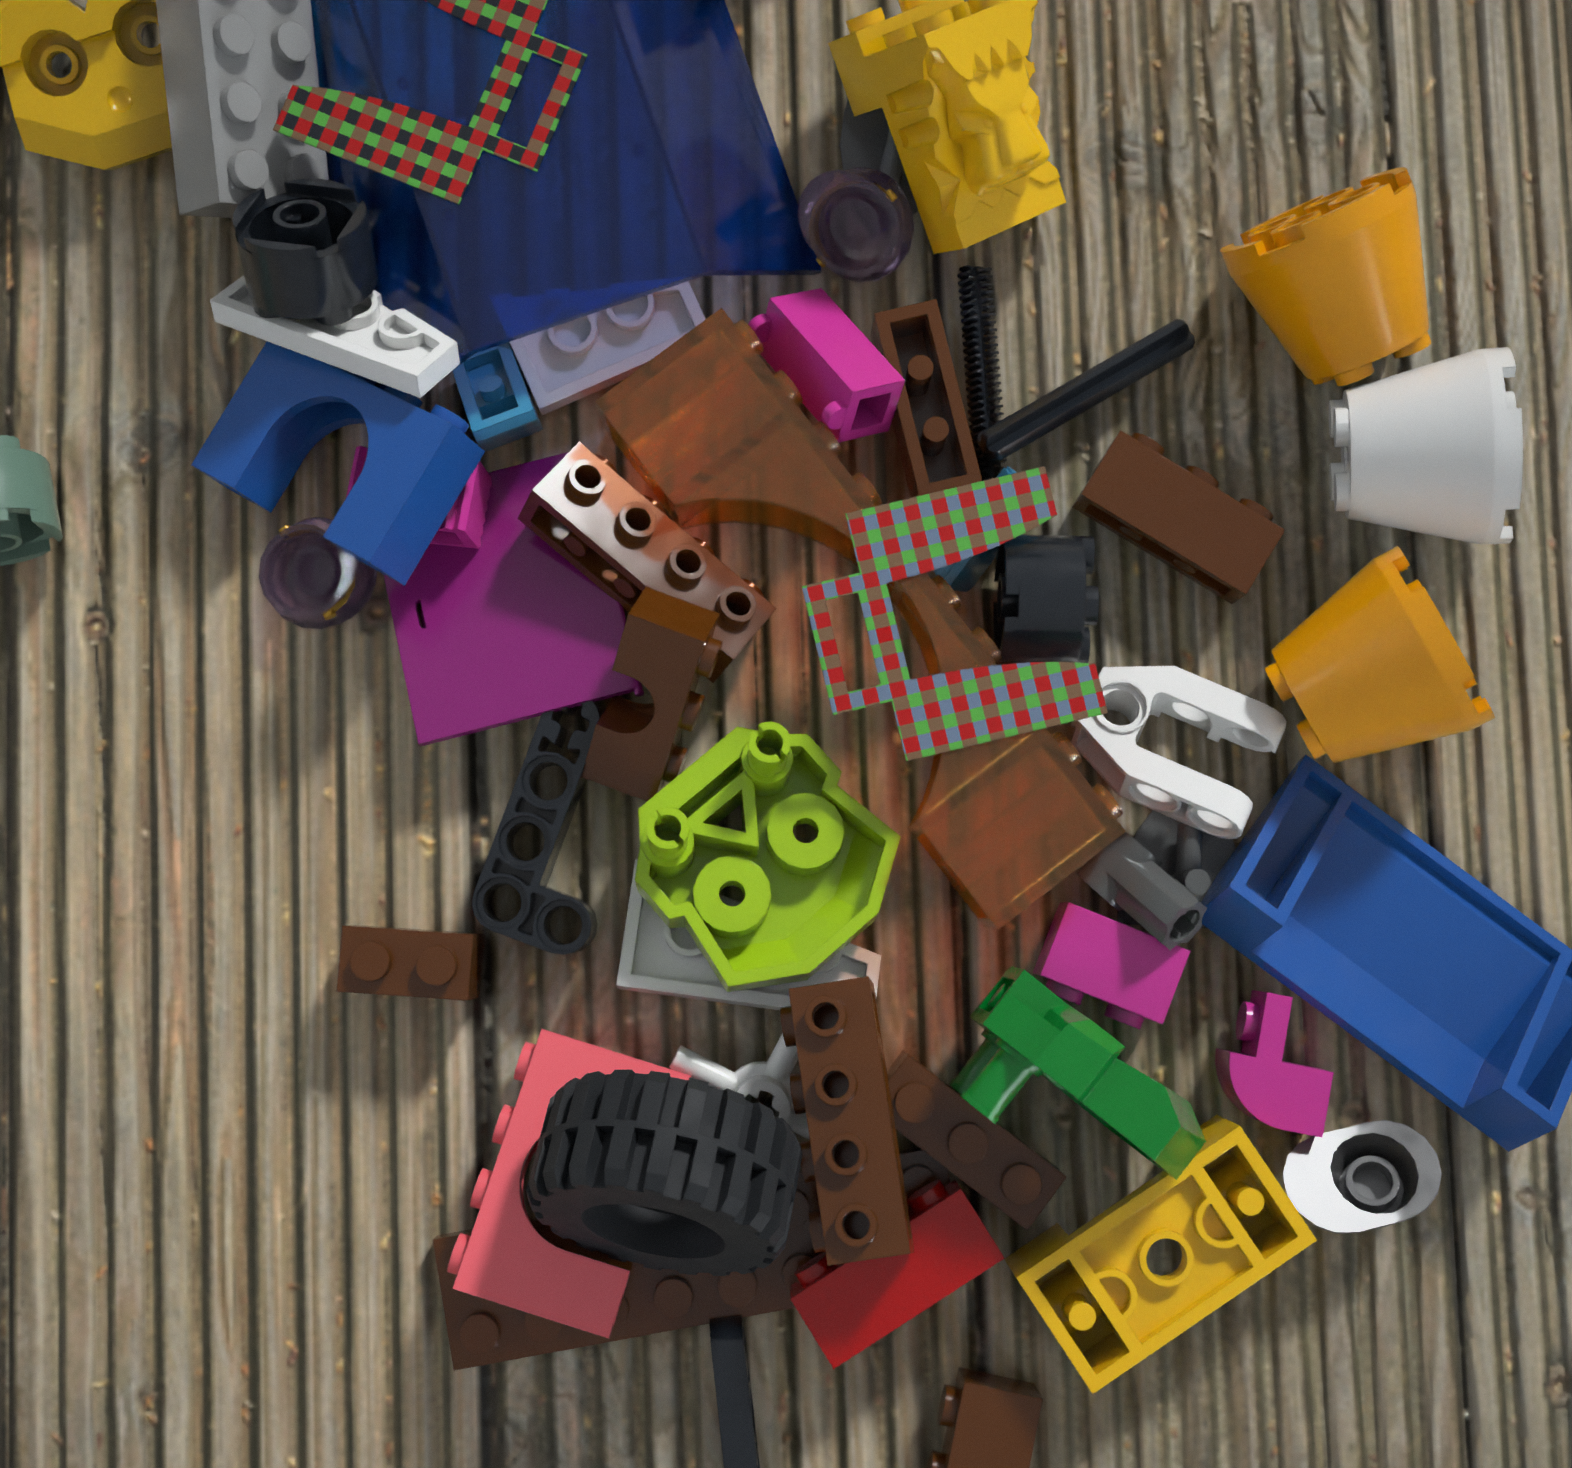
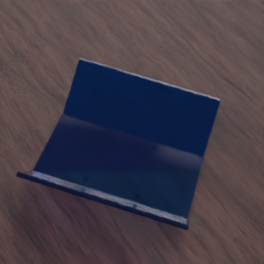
M311 0L320 88L351 92L395 102L440 116L467 127L469 126L504 46L505 39L472 26L424 0ZM548 0L535 34L588 55L538 172L483 151L460 205L326 152L329 180L345 184L353 189L355 200L359 203L363 200L367 207L378 271V281L374 290L381 294L383 305L391 311L404 308L455 340L459 352V365L475 353L701 276L816 275L822 273L821 266L816 261L817 255L811 245L807 227L725 0ZM532 53L497 136L527 147L560 71L561 64ZM378 382L375 384L376 387L382 390L386 387V385Z

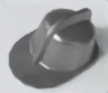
M1381 1120L1323 1133V1138L1312 1136L1298 1143L1286 1158L1282 1178L1286 1195L1305 1220L1317 1228L1335 1234H1347L1387 1227L1409 1220L1427 1210L1438 1195L1442 1172L1437 1153L1423 1135L1405 1124Z

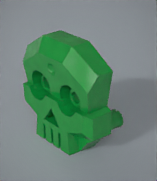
M1010 966L970 1015V1018L984 1029L981 1035L986 1039L956 1078L950 1081L949 1085L958 1091L964 1100L994 1124L999 1121V1116L1032 1074H1034L1038 1078L1040 1075L1043 1076L1115 1135L1176 1180L1205 1144V1137L1189 1101L1118 1059L1117 1057L1125 1048L1123 1044L1090 1018L1064 1002L1025 969Z

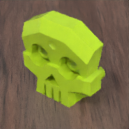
M772 721L759 724V731L736 727L638 809L640 848L635 874L637 890L669 928L685 927L727 992L808 980L872 924L879 913L901 838L899 834L838 786L842 771L808 734H789L785 727ZM740 805L742 831L716 826ZM800 824H809L816 830L817 837L810 843H803L795 838L793 829ZM727 886H736L744 893V900L737 906H728L720 899L719 894L721 890Z

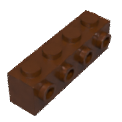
M578 442L532 489L517 518L607 595L618 601L628 612H630L644 588L649 587L720 613L713 638L723 641L713 673L710 678H707L712 683L719 678L777 609L764 598L763 593L754 583L735 574L715 556L707 543L689 535L667 516L663 507L656 500L642 495L618 475L617 470L610 461L601 455L592 453L581 442Z
M869 976L790 988L788 990L791 1006L781 1007L780 1017L786 1047L797 1046L800 1073L790 1074V1090L795 1114L806 1113L810 1140L802 1141L799 1145L802 1151L801 1167L805 1183L816 1182L820 1208L809 1211V1224L815 1253L826 1251L828 1266L914 1253L874 983Z

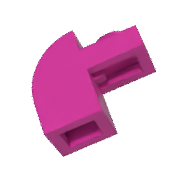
M1252 990L1250 1002H1242L1237 1015L1236 1038L1243 1041L1241 1053L1216 1048L1215 1067L1219 1083L1228 1099L1249 1117L1277 1129L1323 1138L1334 1072L1282 1061L1293 997Z

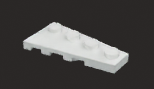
M244 275L210 299L214 320L217 323L419 398L425 395L460 364L458 346L455 340L404 308L391 311L383 305L381 294L375 290L365 300L353 307L354 315L349 321L334 326L320 324L315 318L260 317L253 309Z
M635 859L616 983L618 989L780 1010L781 1007L791 1006L788 990L790 988L869 976L874 983L875 995L877 997L881 955L851 943L845 946L808 980L727 992L685 927L669 928L640 895L635 883L638 861ZM719 894L721 901L728 906H737L741 903Z

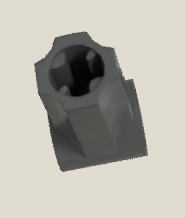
M1120 826L1113 831L1076 873L1118 911L1124 909L1169 950L1181 943H1188L1202 927V918L1207 907L1197 900L1198 897L1177 879H1173L1161 869L1160 866L1163 863Z

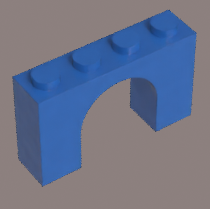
M267 341L191 465L228 490L272 513L304 458L322 438L332 431L347 425L366 424L368 452L364 467L323 537L358 561L405 586L485 451L465 435L469 424L450 410L435 404L429 413L420 408L423 402L416 396L389 386L382 390L375 386L376 381Z

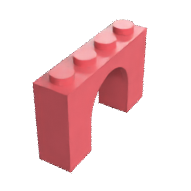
M542 1028L536 1044L525 1042L514 1073V1079L523 1082L515 1107L504 1104L492 1137L493 1143L501 1145L494 1169L492 1171L482 1168L472 1193L470 1207L479 1209L471 1236L463 1233L459 1234L449 1260L447 1272L457 1275L453 1289L610 1339L630 1271L563 1250L545 1240L532 1225L526 1211L524 1202L526 1172L537 1150L550 1098L573 1078L581 1079L585 1074L597 1071L605 1075L612 1074L614 1070H633L638 1074H649L650 1071L670 1073V1077L689 1080V1077L692 1076Z

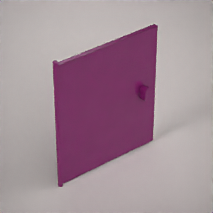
M568 452L488 472L492 478V487L490 488V498L487 501L488 510L485 513L486 521L483 524V534L479 549L429 544L405 586L384 575L414 726L420 747L538 717L542 713L561 711L562 708L568 707L569 709L581 706V703L589 701L596 702L634 692L636 697L644 695L641 682L612 670L626 623L623 606L607 595L517 519L532 489ZM420 603L422 607L420 608L419 613L422 622V627L420 625L417 607Z

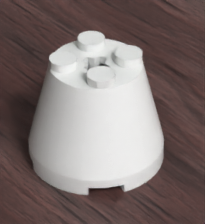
M1508 347L1477 349L1346 389L1341 400H1329L1330 438H1334V446L1341 447V462L1330 463L1329 465L1330 500L1334 501L1335 511H1345L1346 518L1474 544L1510 543L1513 540V527L1503 525L1505 511L1520 509L1523 473L1522 408L1516 407L1515 394L1513 391L1505 390L1504 378L1515 377L1516 364L1511 350Z

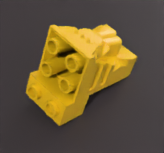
M898 0L902 13L885 19L880 7L846 21L849 35L828 43L854 117L879 108L883 109L934 254L965 249L1066 203L1059 181L1058 170L1048 161L1050 151L1037 127L1040 116L1039 97L1029 86L1030 78L1035 73L1034 62L1028 61L1026 56H1028L1032 40L1031 23L1034 19L1035 7L1038 4L1037 0Z

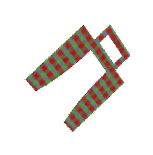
M1045 466L845 513L860 573L802 586L832 714L837 715L892 702L906 761L1108 713L1095 663L1026 662L991 665L950 671L910 680L887 583L927 573L963 561L1027 533L1057 516ZM858 593L880 684L848 692L826 600Z

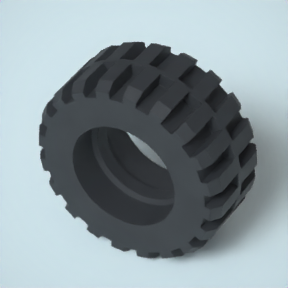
M614 1070L612 1074L606 1075L597 1071L587 1073L581 1079L573 1078L550 1098L526 1189L527 1197L532 1211H534L536 1218L542 1225H550L551 1231L561 1238H570L576 1241L577 1246L591 1252L596 1250L608 1255V1258L625 1263L626 1261L643 1264L645 1268L662 1271V1268L676 1270L680 1274L697 1275L698 1273H710L713 1276H729L731 1272L747 1274L755 1272L758 1267L764 1269L770 1265L786 1247L802 1160L801 1147L795 1133L792 1132L790 1125L783 1118H775L770 1108L760 1102L751 1103L745 1100L743 1094L731 1089L720 1090L708 1086L709 1082L691 1077H689V1080L670 1077V1073L650 1071L649 1074H638L633 1070Z

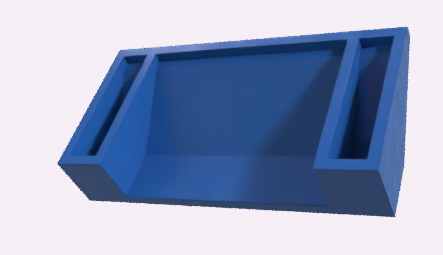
M1304 755L1217 874L1201 902L1207 907L1202 918V925L1508 1152L1557 1129L1572 1092V949L1308 755Z

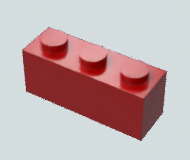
M935 1180L916 1191L907 1199V1203L910 1206L908 1211L914 1253L828 1266L826 1252H823L795 1271L794 1274L798 1281L790 1286V1300L833 1369L1005 1259L956 1180L945 1187L940 1180Z

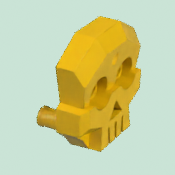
M0 0V68L3 69L13 115L26 151L103 170H115L172 151L161 44L148 48L143 43L141 37L142 30L146 25L152 23L158 25L156 0H87L86 8L74 0ZM60 53L68 55L72 62L71 72L63 78H59L52 70V60Z

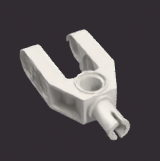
M1176 666L1103 667L1099 674V680L1107 711L1121 712L1128 718L1130 724L1121 726L1112 724L1106 720L1103 714L1073 721L1071 726L1076 728L1071 740L1073 746L1119 796L1207 834L1224 839H1237L1240 837L1253 808V803L1248 796L1228 784L1141 748L1136 743L1140 738L1148 716L1154 715L1159 717L1162 712L1207 731L1206 738L1219 742L1220 738H1223L1254 751H1272L1276 753L1287 724L1284 716L1265 703Z

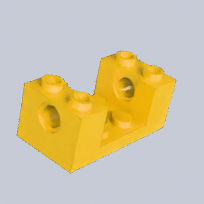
M1215 1115L1200 1126L1206 1142L1177 1180L1162 1171L1070 1235L1056 1223L1004 1259L1092 1394L1317 1241L1240 1125ZM1165 1238L1177 1241L1182 1252L1181 1262L1177 1269L1167 1275L1152 1273L1148 1268L1146 1260L1147 1252L1151 1245Z

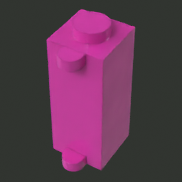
M822 288L769 298L766 313L757 315L750 320L747 325V333L758 343L756 350L835 442L840 443L889 431L905 383V379Z

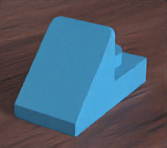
M507 337L459 355L460 364L452 371L476 442L484 451L493 450L543 429Z

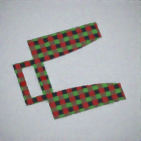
M424 0L472 26L506 40L468 127L440 116L387 100L327 88L292 85L273 131L458 205L461 203L483 151L538 172L588 56L585 53L535 34L548 0ZM532 53L562 66L528 145L524 147L501 138L497 134Z

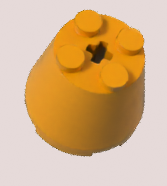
M1406 167L1395 168L1368 176L1360 181L1362 187L1354 190L1353 187H1348L1325 197L1322 194L1240 234L1244 245L1234 246L1232 243L1220 249L1232 279L1304 376L1312 380L1314 385L1335 379L1337 386L1352 384L1374 373L1375 370L1372 362L1390 354H1393L1395 359L1403 358L1427 348L1432 343L1428 334L1429 317L1417 196Z
M1398 546L1372 559L1271 650L1276 662L1264 669L1283 702L1295 697L1306 719L1298 722L1296 727L1314 759L1327 754L1333 763L1467 732L1495 718L1485 698L1482 699L1481 696H1478L1472 700L1470 699L1466 689L1477 684L1474 674L1425 587L1421 585L1418 579L1406 585L1400 575L1401 572L1408 569L1410 564Z

